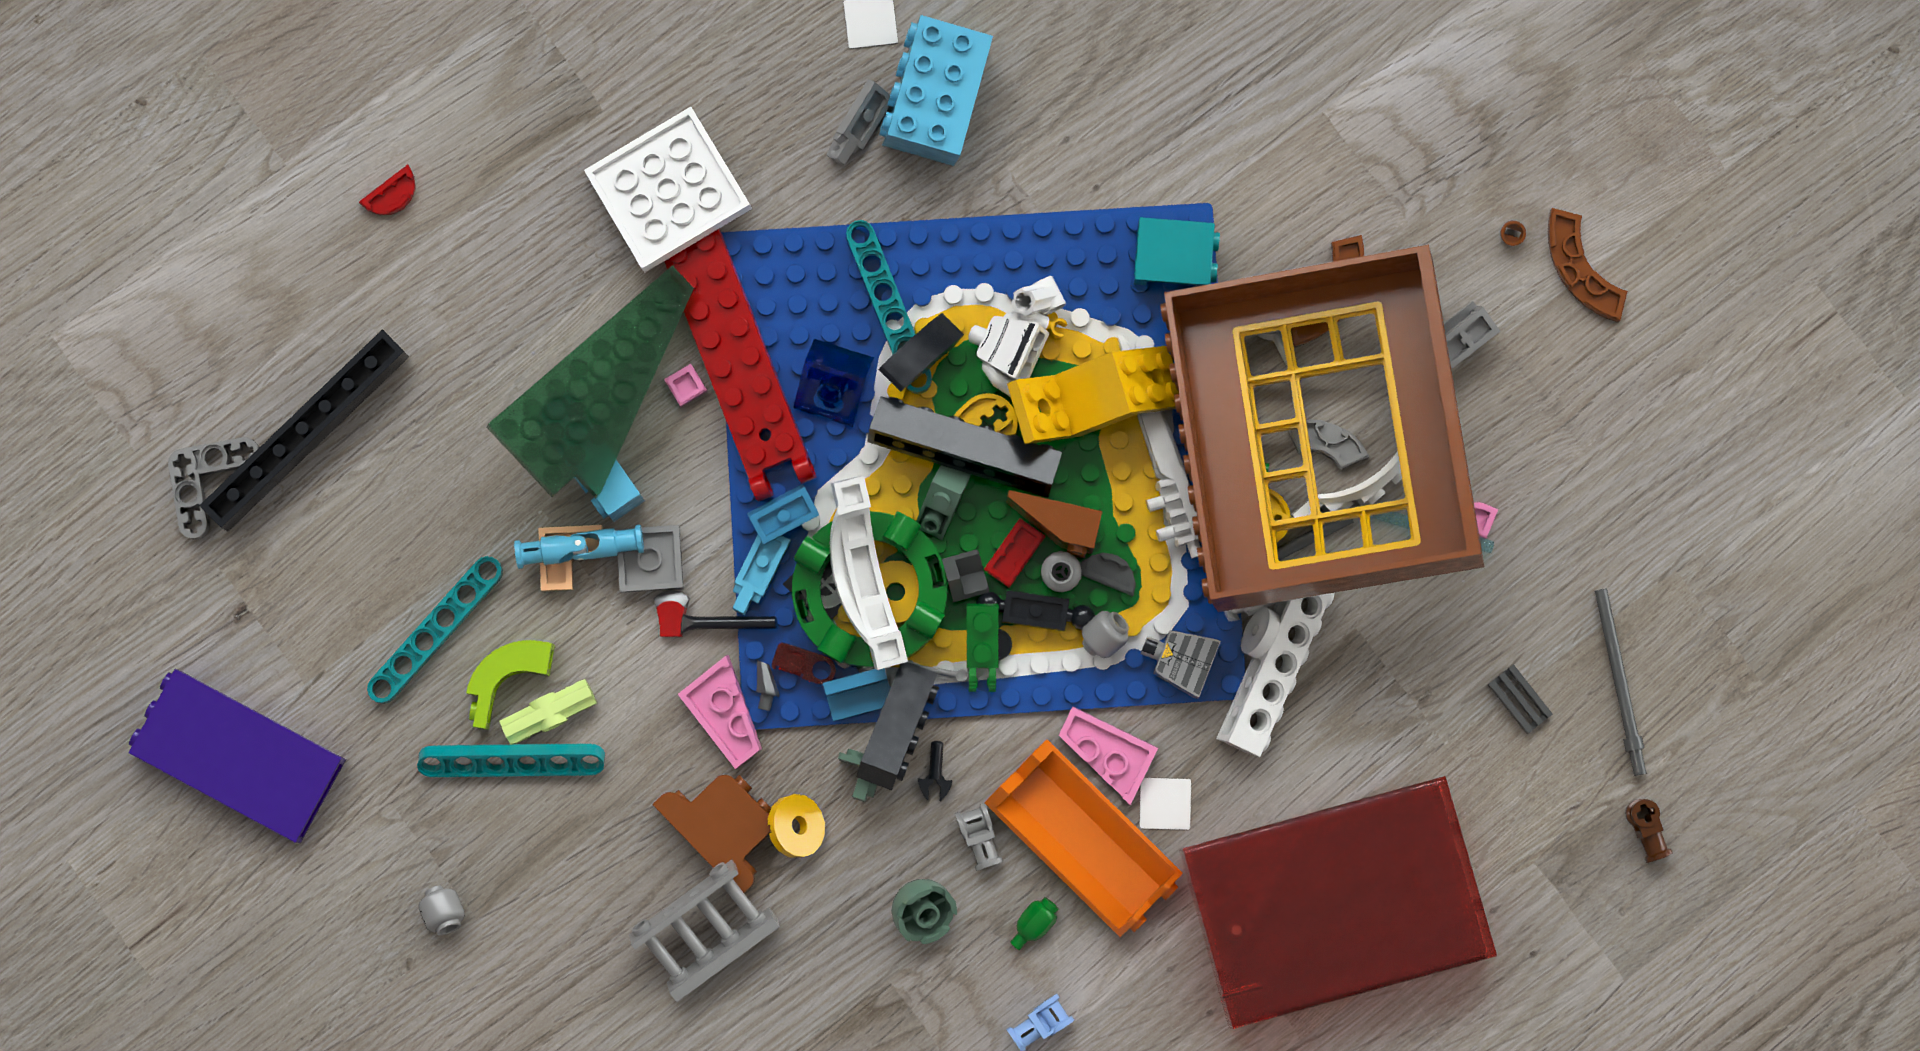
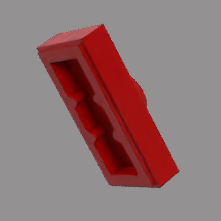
M1019 518L984 568V571L1010 588L1046 536Z

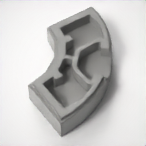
M1306 420L1311 452L1320 453L1330 458L1339 470L1369 458L1361 442L1346 429L1323 420ZM1288 430L1298 454H1301L1298 430Z

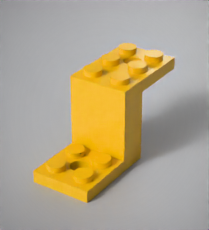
M1167 346L1114 351L1056 375L1017 379L1007 383L1024 443L1030 444L1081 437L1137 414L1176 409L1174 394H1178L1179 390L1177 391L1175 382L1173 383L1171 379L1169 364H1172L1173 360L1167 351Z

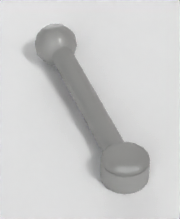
M915 664L936 672L938 675L955 677L960 682L968 679V672L964 669L951 671Z

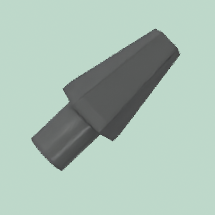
M757 660L756 692L761 693L758 709L770 711L773 697H779L780 694L770 665Z

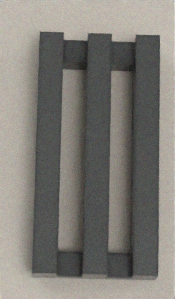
M1514 664L1488 684L1526 734H1529L1534 728L1553 715ZM1509 675H1512L1517 683L1521 686V688L1533 701L1536 707L1540 710V712L1542 713L1540 716L1537 715V713L1525 700L1522 694L1510 681V679L1508 678ZM1500 682L1504 683L1533 721L1528 724L1498 686Z

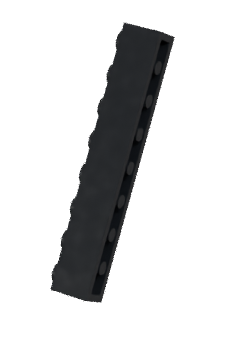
M382 329L199 506L222 529L228 532L396 371L409 356Z

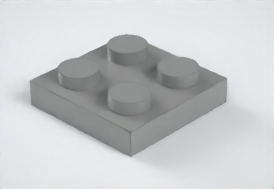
M680 526L641 527L644 553H639L638 550L618 553L620 593L683 589Z

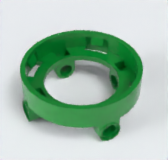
M870 511L874 541L889 544L900 550L913 565L918 578L919 595L915 609L909 619L898 628L901 631L908 659L919 652L933 638L945 617L947 577L944 565L933 543L920 530L921 525L898 511L895 515ZM831 521L815 533L812 538L807 535L794 556L793 560L796 561L792 579L794 609L802 629L817 647V650L841 664L872 669L874 664L870 656L869 645L862 637L849 634L839 628L830 619L822 603L821 581L823 573L830 562V533L833 522ZM932 556L935 564L931 565L935 581L941 584V587L934 589L931 571L925 559ZM806 590L808 606L814 621L806 622L805 618L809 615L804 599L800 600L799 591Z

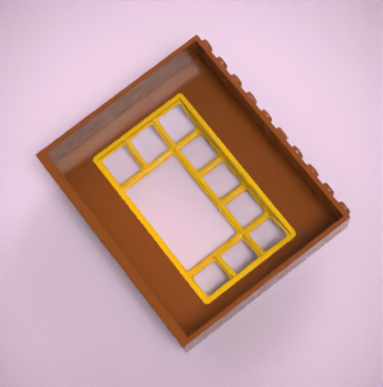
M1429 244L1164 292L1166 303L1160 304L1163 322H1166L1168 331L1170 330V333L1165 334L1167 351L1171 353V358L1175 362L1169 364L1172 382H1175L1177 391L1179 390L1178 394H1174L1176 411L1180 413L1181 421L1184 422V424L1178 425L1181 443H1184L1185 450L1188 451V455H1183L1185 472L1189 474L1190 481L1193 482V485L1188 486L1190 504L1194 506V510L1197 512V516L1192 517L1195 535H1198L1199 542H1202V547L1197 548L1199 565L1203 567V571L1207 578L1202 579L1204 597L1208 599L1209 604L1214 605L1218 612L1485 567L1437 280ZM1374 314L1381 353L1346 360L1343 355L1337 321L1349 317ZM1326 322L1329 328L1334 361L1299 368L1297 366L1291 328ZM1279 330L1282 334L1288 369L1252 376L1244 337ZM1383 365L1405 498L1322 513L1320 511L1300 380L1324 374ZM1290 381L1295 418L1259 424L1254 388ZM1297 429L1303 465L1291 469L1267 472L1261 436ZM1304 477L1306 479L1310 515L1275 521L1269 484ZM1407 510L1411 538L1409 540L1374 545L1370 516ZM1360 518L1363 547L1326 553L1323 524ZM1313 526L1316 554L1309 557L1279 561L1276 533L1283 530Z

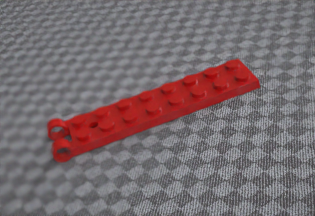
M719 228L664 262L748 475L751 490L756 500L760 502L773 496V490L765 470L792 460L794 471L801 484L815 479L817 476ZM764 429H769L771 432V437L767 441H763L760 437V433Z

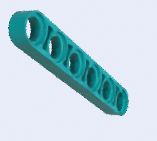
M857 220L852 222L847 228V241L893 355L897 352V348L901 343L908 342L916 334L873 227L867 221ZM855 228H866L870 234L869 239L864 243L853 241L851 234ZM873 255L880 259L881 266L876 272H868L864 269L863 261L866 257ZM881 284L890 286L893 292L891 298L887 301L878 300L874 295L877 286ZM892 313L900 314L904 319L903 326L897 330L888 328L886 325L888 315ZM930 369L925 373L927 382L924 386L916 388L910 384L906 387L907 390L914 394L926 392L932 383Z
M485 556L478 559L370 679L367 692L372 700L383 704L389 703L402 691L500 581L503 569L498 560ZM486 562H492L497 568L495 577L490 580L483 579L479 573L481 565ZM463 586H471L475 589L476 596L471 603H462L459 600L458 593ZM444 609L451 610L455 616L453 624L448 627L440 626L437 621L439 612ZM422 633H429L433 637V645L426 651L418 649L416 645V639ZM403 656L410 658L412 661V669L407 674H399L395 669V662ZM380 680L388 681L391 686V692L385 698H378L374 694V686Z
M596 744L434 745L421 749L417 768L422 775L427 777L597 775L604 769L605 752ZM527 756L533 758L535 762L524 764L519 759ZM562 756L567 762L557 764L551 758ZM585 756H594L599 761L587 763L583 758ZM465 757L470 759L472 763L461 765L456 762V759ZM499 757L504 762L496 765L490 763L487 759ZM426 758H435L440 763L438 765H429L424 760Z

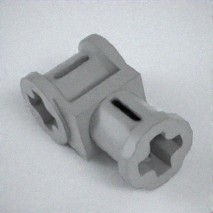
M985 803L980 804V808L963 814L956 812L955 816L963 839L966 840L968 847H972L977 862L975 866L976 871L1003 862L1002 857H998L992 840L995 838L994 828ZM978 818L982 819L981 821L969 825L967 824V822L976 820ZM982 844H983L984 847H985V850H986L987 855H988V859L985 858L983 849H982V847H981Z

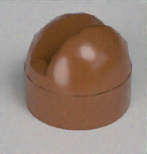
M1511 220L1502 226L1500 235L1506 244L1516 246L1524 241L1526 229L1522 223ZM1506 227L1521 232L1520 237L1517 238L1511 234H1506Z

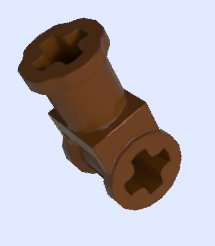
M1637 799L1630 802L1626 807V819L1633 825L1637 838H1640L1647 854L1645 857L1646 863L1673 854L1672 850L1667 848L1661 832L1664 829L1659 819L1660 810L1657 804L1648 799ZM1641 808L1648 809L1649 813L1644 816L1645 819L1637 817V813L1641 811Z

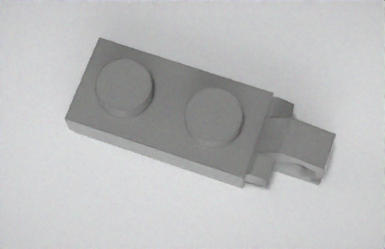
M867 80L833 137L835 141L832 142L826 155L837 163L845 165L851 154H855L858 149H864L889 108L887 104L890 94L875 81Z

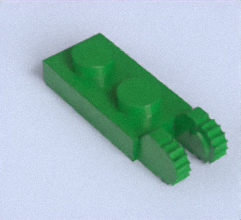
M967 604L969 692H976L978 687L976 668H989L987 688L989 692H996L998 604Z

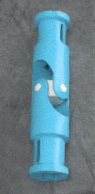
M635 525L633 529L615 531L614 528L576 533L570 537L554 535L541 537L540 541L521 543L520 540L514 541L517 567L520 569L527 564L542 562L544 565L563 563L571 559L586 560L618 556L620 552L638 550L639 553H644V541L641 525ZM585 539H596L599 541V546L588 553Z

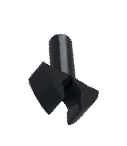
M941 741L931 742L929 775L925 779L918 778L920 790L927 801H929L928 789L934 780H937V784L941 788L940 802L948 794L953 782L952 780H945L942 776L944 744Z

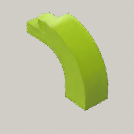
M535 640L516 641L499 647L481 661L473 672L466 690L467 694L478 696L477 702H472L469 720L474 721L473 727L489 730L497 690L511 676L520 673L550 676L555 649L553 643Z

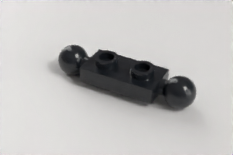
M1009 590L1006 592L1005 600L1000 599L996 593L989 591L980 595L976 601V604H998V612H1003V623L1065 631L1066 622H1071L1076 629L1082 630L1095 616L1094 611L1086 605H1079L1073 610L1068 609L1069 599Z

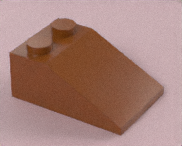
M1009 490L1007 504L1059 547L1067 549V552L1079 558H1085L1086 554L1092 555L1102 511Z

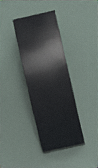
M941 313L905 343L878 370L901 392L926 373L936 361L947 354L964 334Z

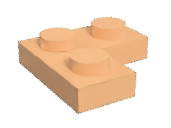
M585 525L538 528L539 541L541 537L554 535L570 537L576 533L601 530L603 526ZM593 538L585 539L588 553L599 546L598 540ZM572 559L559 564L544 565L543 562L540 563L542 592L574 590Z

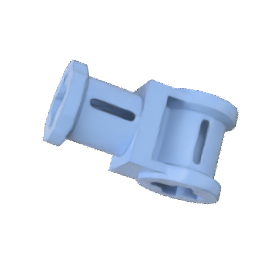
M1058 994L1053 995L1035 1007L1034 1011L1028 1014L1029 1018L1015 1028L1009 1027L1006 1029L1020 1051H1026V1047L1040 1037L1045 1039L1050 1035L1052 1036L1074 1021V1018L1068 1016L1059 1003L1060 997ZM1050 1008H1052L1059 1021L1055 1020L1049 1010ZM1031 1028H1034L1033 1031H1031L1030 1033H1028V1034L1025 1035L1024 1037H1021L1022 1034H1024L1025 1032H1027V1031L1030 1030Z

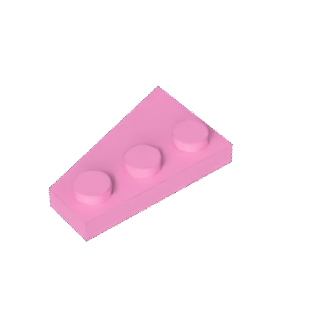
M726 655L678 693V696L732 766L737 769L762 750L730 657Z
M1072 707L1059 733V736L1131 805L1158 747L1075 707Z

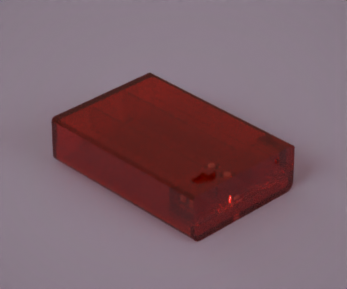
M1445 776L1179 849L1224 1014L1230 1029L1251 1025L1497 956Z

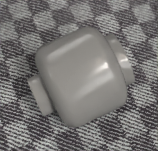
M1059 551L1052 553L1044 560L1041 567V576L1048 588L1056 592H1066L1078 585L1082 576V568L1074 555L1069 552ZM1062 565L1061 570L1056 571V568ZM1065 568L1068 570L1067 576L1064 573ZM1061 573L1064 578H1059L1056 574Z
M1101 611L1082 628L1083 647L1093 656L1098 655L1102 658H1109L1128 641L1129 626L1125 619L1117 612Z
M442 886L428 889L425 892V897L421 899L418 905L427 930L437 932V935H447L461 927V922L465 917L457 892L453 889H443Z

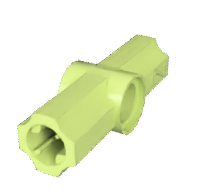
M586 679L557 693L551 692L529 703L528 707L499 722L510 745H514L541 731L544 733L568 721L567 718L596 705L597 701Z

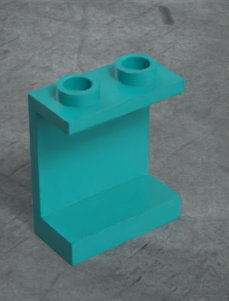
M1140 217L1137 231L1134 284L1146 285L1147 281L1203 286L1216 282L1218 263H1212L1213 251L1219 250L1220 233L1214 232L1215 223Z

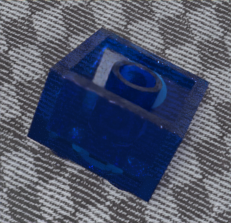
M814 339L804 362L793 408L853 427L867 386L874 357Z

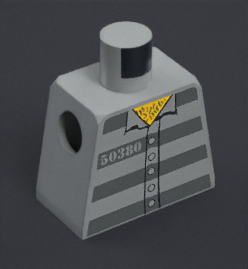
M1170 630L1165 643L1147 636L1140 654L1157 660L1153 672L1154 675L1189 696L1198 699L1221 641Z

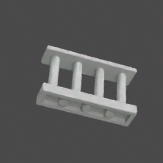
M733 860L726 864L722 862L716 865L710 871V876L650 920L644 919L638 922L632 928V933L629 934L631 945L635 950L645 943L671 975L669 977L670 980L667 981L669 993L676 1002L780 927L773 911L770 908L763 912L761 910L757 911L733 880L739 874ZM720 887L726 890L747 917V924L738 930H732L707 898ZM696 905L722 937L721 943L712 949L705 948L681 917ZM670 924L696 956L695 962L687 968L680 967L655 936Z

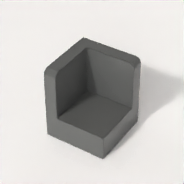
M978 550L942 559L953 602L989 592V586Z

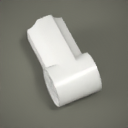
M1048 276L1030 286L1018 289L1013 293L1014 298L1011 303L1016 313H1022L1025 316L1037 313L1046 316L1066 305L1053 276Z

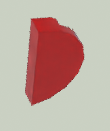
M407 164L360 200V205L369 212L380 216L393 215L403 210L412 200L416 189L415 176L410 166Z

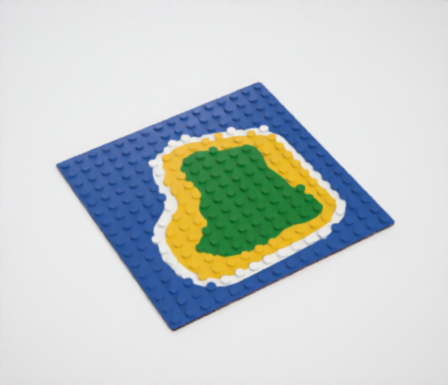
M1195 203L870 223L875 231L915 334L941 313L964 334L957 344L930 368L932 383L930 388L922 394L911 393L907 388L900 392L878 370L892 356V352L849 247L846 236L849 225L721 232L817 478L805 482L803 485L819 516L782 535L790 539L791 542L764 597L761 598L759 604L752 601L745 615L737 612V616L777 617V629H738L741 691L755 730L877 722L882 709L833 722L823 683L875 668H858L841 664L817 650V647L811 642L800 625L794 609L792 593L783 585L794 573L796 561L793 559L805 537L808 535L812 538L822 527L833 521L837 508L831 483L864 476L871 507H869L870 511L895 515L898 511L915 521L917 520L930 485L941 465L867 442L869 428L880 396L898 398L905 404L915 407H927L935 413L947 417L954 416L969 399L979 394L991 393L999 395L1013 406L1011 397L994 387L983 372V361L976 356L979 346L969 342V333L975 325L987 329L994 316L1003 317L1006 313L1013 312L1014 309L1011 304L1014 298L1013 293L1048 276H1053L1066 305L1046 316L1049 317L1050 321L1062 318L1066 320L1067 326L1054 325V330L1065 336L1058 340L1048 336L1030 378L1056 375L1110 352L1120 351L1117 335H1123L1131 349L1166 346L1165 334L1170 333V330L1168 331L1166 322H1163L1160 304L1166 303L1164 292L1201 285L1147 281L1146 285L1134 284L1139 218L1214 223L1213 207L1211 204ZM864 227L855 228L851 234L853 241L856 243H864L870 236L869 231ZM1213 251L1212 263H1217L1216 251ZM873 255L866 257L863 261V267L868 272H876L881 266L880 259ZM1218 275L1216 282H1211L1210 284L1218 283ZM885 284L877 286L874 291L875 297L880 301H887L893 293L891 287ZM892 313L886 318V325L892 330L900 329L904 324L903 317L898 313ZM907 342L901 343L898 346L897 351ZM925 373L911 385L916 388L924 386L927 382ZM826 374L839 375L848 383V389L845 392L840 391L838 388L839 384L843 383L841 380L833 378L828 383L829 388L836 392L835 395H825L823 405L829 409H836L834 401L836 399L842 400L844 406L838 413L824 412L814 403L815 394L820 390H825L821 386L820 381ZM995 407L993 409L994 416L991 419H986L985 416L981 418L982 425L994 429L993 423L997 419H1001L1003 422L1006 421L1005 414L1008 411L1006 408L1000 410ZM1176 409L1163 411L1184 465L1183 455H1188V451L1185 450L1184 443H1181L1178 426L1184 424V422L1181 421L1180 413H1177ZM1137 415L1081 437L1034 443L1038 445L1047 444L1062 452L1048 498L971 474L943 539L940 540L923 532L933 543L941 559L978 550L984 570L1019 518L1037 529L1007 504L1009 490L1102 511V516L1092 555L1109 553L1119 556L1128 563V566L1133 571L1136 582L1133 597L1081 576L1078 585L1072 590L1066 592L1053 591L1043 582L1041 567L1049 555L1059 551L1067 552V549L1059 547L1047 536L1010 588L984 571L989 591L996 593L1002 600L1006 599L1007 590L1069 599L1068 609L1073 610L1079 605H1086L1094 611L1095 616L1101 611L1117 612L1125 619L1129 626L1126 644L1111 657L1102 658L1098 655L1093 656L1085 650L1082 644L1084 640L1082 630L1076 629L1071 622H1066L1065 631L1003 623V612H998V629H1002L1009 634L1012 640V649L1006 658L998 660L996 692H989L987 688L989 668H976L978 687L976 692H969L967 604H976L977 598L980 595L953 602L947 583V603L944 612L945 617L933 638L919 652L907 660H912L918 665L951 671L964 669L968 672V679L960 682L955 677L937 674L934 685L938 686L939 690L933 705L927 703L924 710L929 712L927 719L1071 710L1072 707L1082 710L1234 700L1245 675L1244 652L1241 649V639L1243 637L1241 613L1237 614L1240 620L1228 621L1224 611L1218 612L1213 604L1208 603L1202 588V579L1207 578L1206 573H1204L1203 567H1200L1198 557L1191 559L1187 545L1176 548L1174 538L1162 542L1158 541L1156 530L1170 526L1165 517V508L1149 512L1146 505V500L1160 496L1159 491L1155 487L1156 482L1160 481V479L1155 476ZM726 422L734 573L736 580L758 535L747 513L801 485L794 471L792 460L765 470L773 490V496L758 502L751 490L748 475ZM1018 423L1016 435L1023 438ZM764 429L760 433L763 441L770 439L771 432L769 429ZM1187 474V477H1188V480H1189V483H1190V486H1191V485H1193V482L1190 481L1189 474ZM874 541L879 565L888 561H904L911 564L909 559L897 548L883 542ZM1086 554V555H1085V558H1079V557H1076V558L1078 559V561H1079L1080 564H1081L1082 561L1086 560L1087 558H1089V557L1092 556V555H1091V554ZM932 556L926 557L925 559L932 575L933 589L941 587L940 582L935 581L931 566L935 562ZM1062 565L1058 566L1056 568V571L1061 570ZM1065 568V570H1064V573L1066 574V576H1067V574H1068L1067 568ZM1061 573L1056 574L1059 578H1064ZM894 583L887 588L886 594L889 599L898 601L904 597L905 589L902 585ZM841 605L838 609V614L832 621L845 632L861 637ZM806 607L809 615L805 618L806 622L814 621L810 610ZM905 622L896 623V625L900 628ZM1171 630L1221 641L1198 699L1189 696L1153 674L1157 660L1140 654L1147 636L1165 643L1167 635ZM757 660L770 665L780 694L779 697H773L770 711L758 709L761 693L756 692ZM900 664L885 668L890 688Z

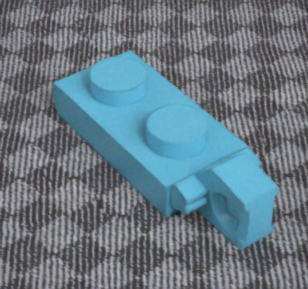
M757 535L734 582L736 585L733 592L739 594L732 608L734 611L745 615L752 601L759 604L791 542L790 539L781 535L763 545L760 537Z

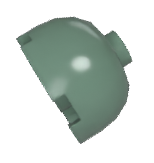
M916 879L906 883L899 889L894 897L891 913L896 928L907 941H920L922 944H929L939 940L950 930L948 925L953 918V914L957 915V906L954 898L940 883L931 879Z

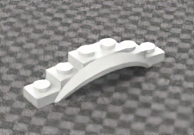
M1398 451L1380 471L1366 481L1343 491L1318 494L1320 508L1325 512L1348 509L1354 504L1352 502L1354 500L1361 506L1367 501L1370 504H1374L1386 493L1382 489L1392 480L1396 485L1402 480ZM1309 501L1297 510L1291 518L1310 515Z
M857 476L831 483L837 510L830 533V561L834 583L842 606L858 634L869 645L876 670L908 662L901 631L898 630L879 568L869 507H871L865 478L864 476Z

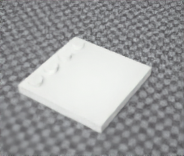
M689 107L584 170L644 273L752 209L692 107Z

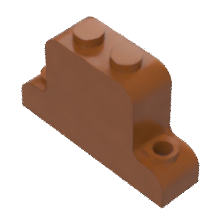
M729 775L718 776L691 802L679 789L675 793L667 792L661 795L652 805L713 868L722 862L726 864L733 860L739 873L733 880L745 894L755 882L754 875L757 873L756 869L746 860V857L771 833L770 825H768V815L771 807L762 798L756 801L748 793L752 787L740 775L735 779Z

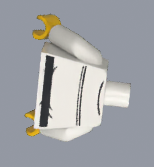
M1013 311L1006 313L1003 317L994 316L987 329L977 325L973 326L968 339L970 343L979 346L976 356L983 361L982 370L992 385L1011 397L1007 383L1017 379L1030 378L1048 336L1057 340L1065 336L1057 333L1054 330V325L1058 324L1066 327L1067 322L1062 318L1050 321L1048 316L1040 313L1025 316L1022 313Z

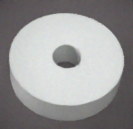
M1262 607L1254 613L1247 623L1241 639V649L1245 654L1253 658H1260L1270 649L1280 627V616L1277 612L1267 607Z

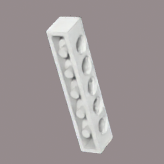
M1334 593L1305 597L1308 601V607L1305 612L1301 610V603L1304 598L1276 603L1273 611L1277 612L1280 616V627L1275 641L1262 657H1252L1216 739L1247 754L1258 757L1268 748L1272 729L1283 715V704L1287 695L1293 691L1296 685L1295 677L1300 666L1308 658L1309 645L1313 637L1321 629V618L1325 609L1331 605ZM1291 627H1294L1295 637L1290 641L1288 632ZM1281 655L1283 663L1281 668L1277 670L1275 665L1276 659ZM1268 684L1270 687V693L1268 697L1264 699L1263 689ZM1256 713L1257 723L1254 727H1251L1250 718Z

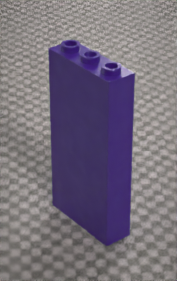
M174 669L173 673L168 672L160 685V689L163 691L157 702L153 700L146 709L144 717L147 720L142 729L137 728L130 738L129 745L132 747L128 753L295 843H301L347 759L183 671Z

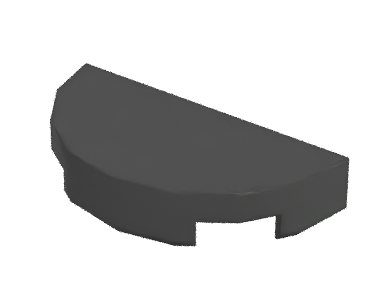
M1100 553L1092 555L1081 562L1083 577L1132 597L1134 596L1136 582L1133 571L1128 566V563L1119 556Z

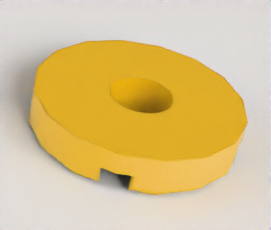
M888 561L880 564L879 568L886 591L894 583L902 585L905 589V595L901 600L893 601L888 598L895 622L903 623L909 619L915 609L919 595L918 578L913 565L904 561Z
M792 794L778 799L771 807L768 815V825H770L771 829L769 836L779 852L787 857L801 858L813 854L821 846L825 836V821L820 808L812 799L805 795ZM794 818L799 822L800 831L798 834L795 833L792 828V821Z

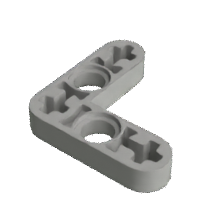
M241 437L179 449L170 455L168 467L178 526L184 536L192 540H199L207 535L210 528L208 514L201 507L200 511L194 510L195 519L202 522V526L197 527V533L186 528V525L192 521L191 514L189 512L183 514L184 508H197L205 500L202 476L238 469L246 460L239 455L233 456L234 463L230 464V455L226 448L231 446L230 451L239 452L243 450V445L246 444L250 449H254V453L259 448V445L254 440L248 437ZM214 449L220 450L223 454L222 463L216 467L209 466L206 461L207 454ZM181 456L191 460V464L186 467L187 475L189 477L195 475V480H183L178 483V478H184L183 470L176 467V463L181 462ZM186 486H194L197 490V497L191 503H185L181 499V491Z

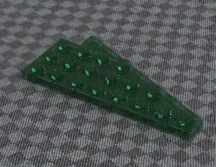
M673 265L488 423L486 428L551 497L557 494L575 477L595 499L600 495L694 289Z

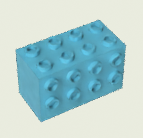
M920 15L917 23L911 22L904 42V47L909 48L908 53L903 52L895 75L901 77L900 83H894L887 106L893 107L892 112H886L879 133L880 136H884L882 146L954 166L961 155L993 36Z

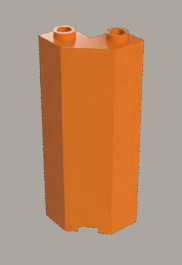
M1047 739L984 802L1119 937L1129 929L1135 932L1147 920L1143 914L1160 897L1167 900L1178 888L1175 881L1183 873Z

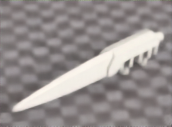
M1117 335L1120 351L1132 350L1123 335ZM1163 411L1137 414L1155 476L1160 479L1155 485L1160 496L1146 500V505L1149 512L1165 508V517L1170 526L1156 530L1158 541L1162 542L1174 538L1176 548L1187 545L1191 559L1198 557L1197 548L1201 546L1198 535L1196 536L1194 532L1192 517L1197 516V512H1195L1194 506L1190 504L1188 495L1190 483Z

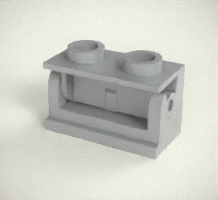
M1473 301L1444 322L1451 369L1500 332L1484 307L1476 306Z

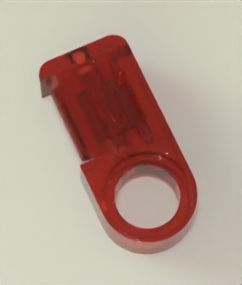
M781 642L778 644L772 661V668L775 671L778 666L779 670L797 676L802 674V680L818 685H823V683L834 679L836 667L829 657ZM820 661L827 662L831 667L830 675L822 680L817 679L812 672L813 666Z

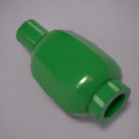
M1044 897L1041 901H1033L1018 919V933L1010 943L1020 950L1027 941L1041 939L1056 923L1057 916L1055 913L1059 908L1047 897Z

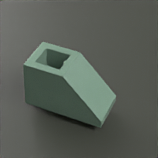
M942 465L939 467L916 520L921 525V531L940 540L943 539L971 474Z

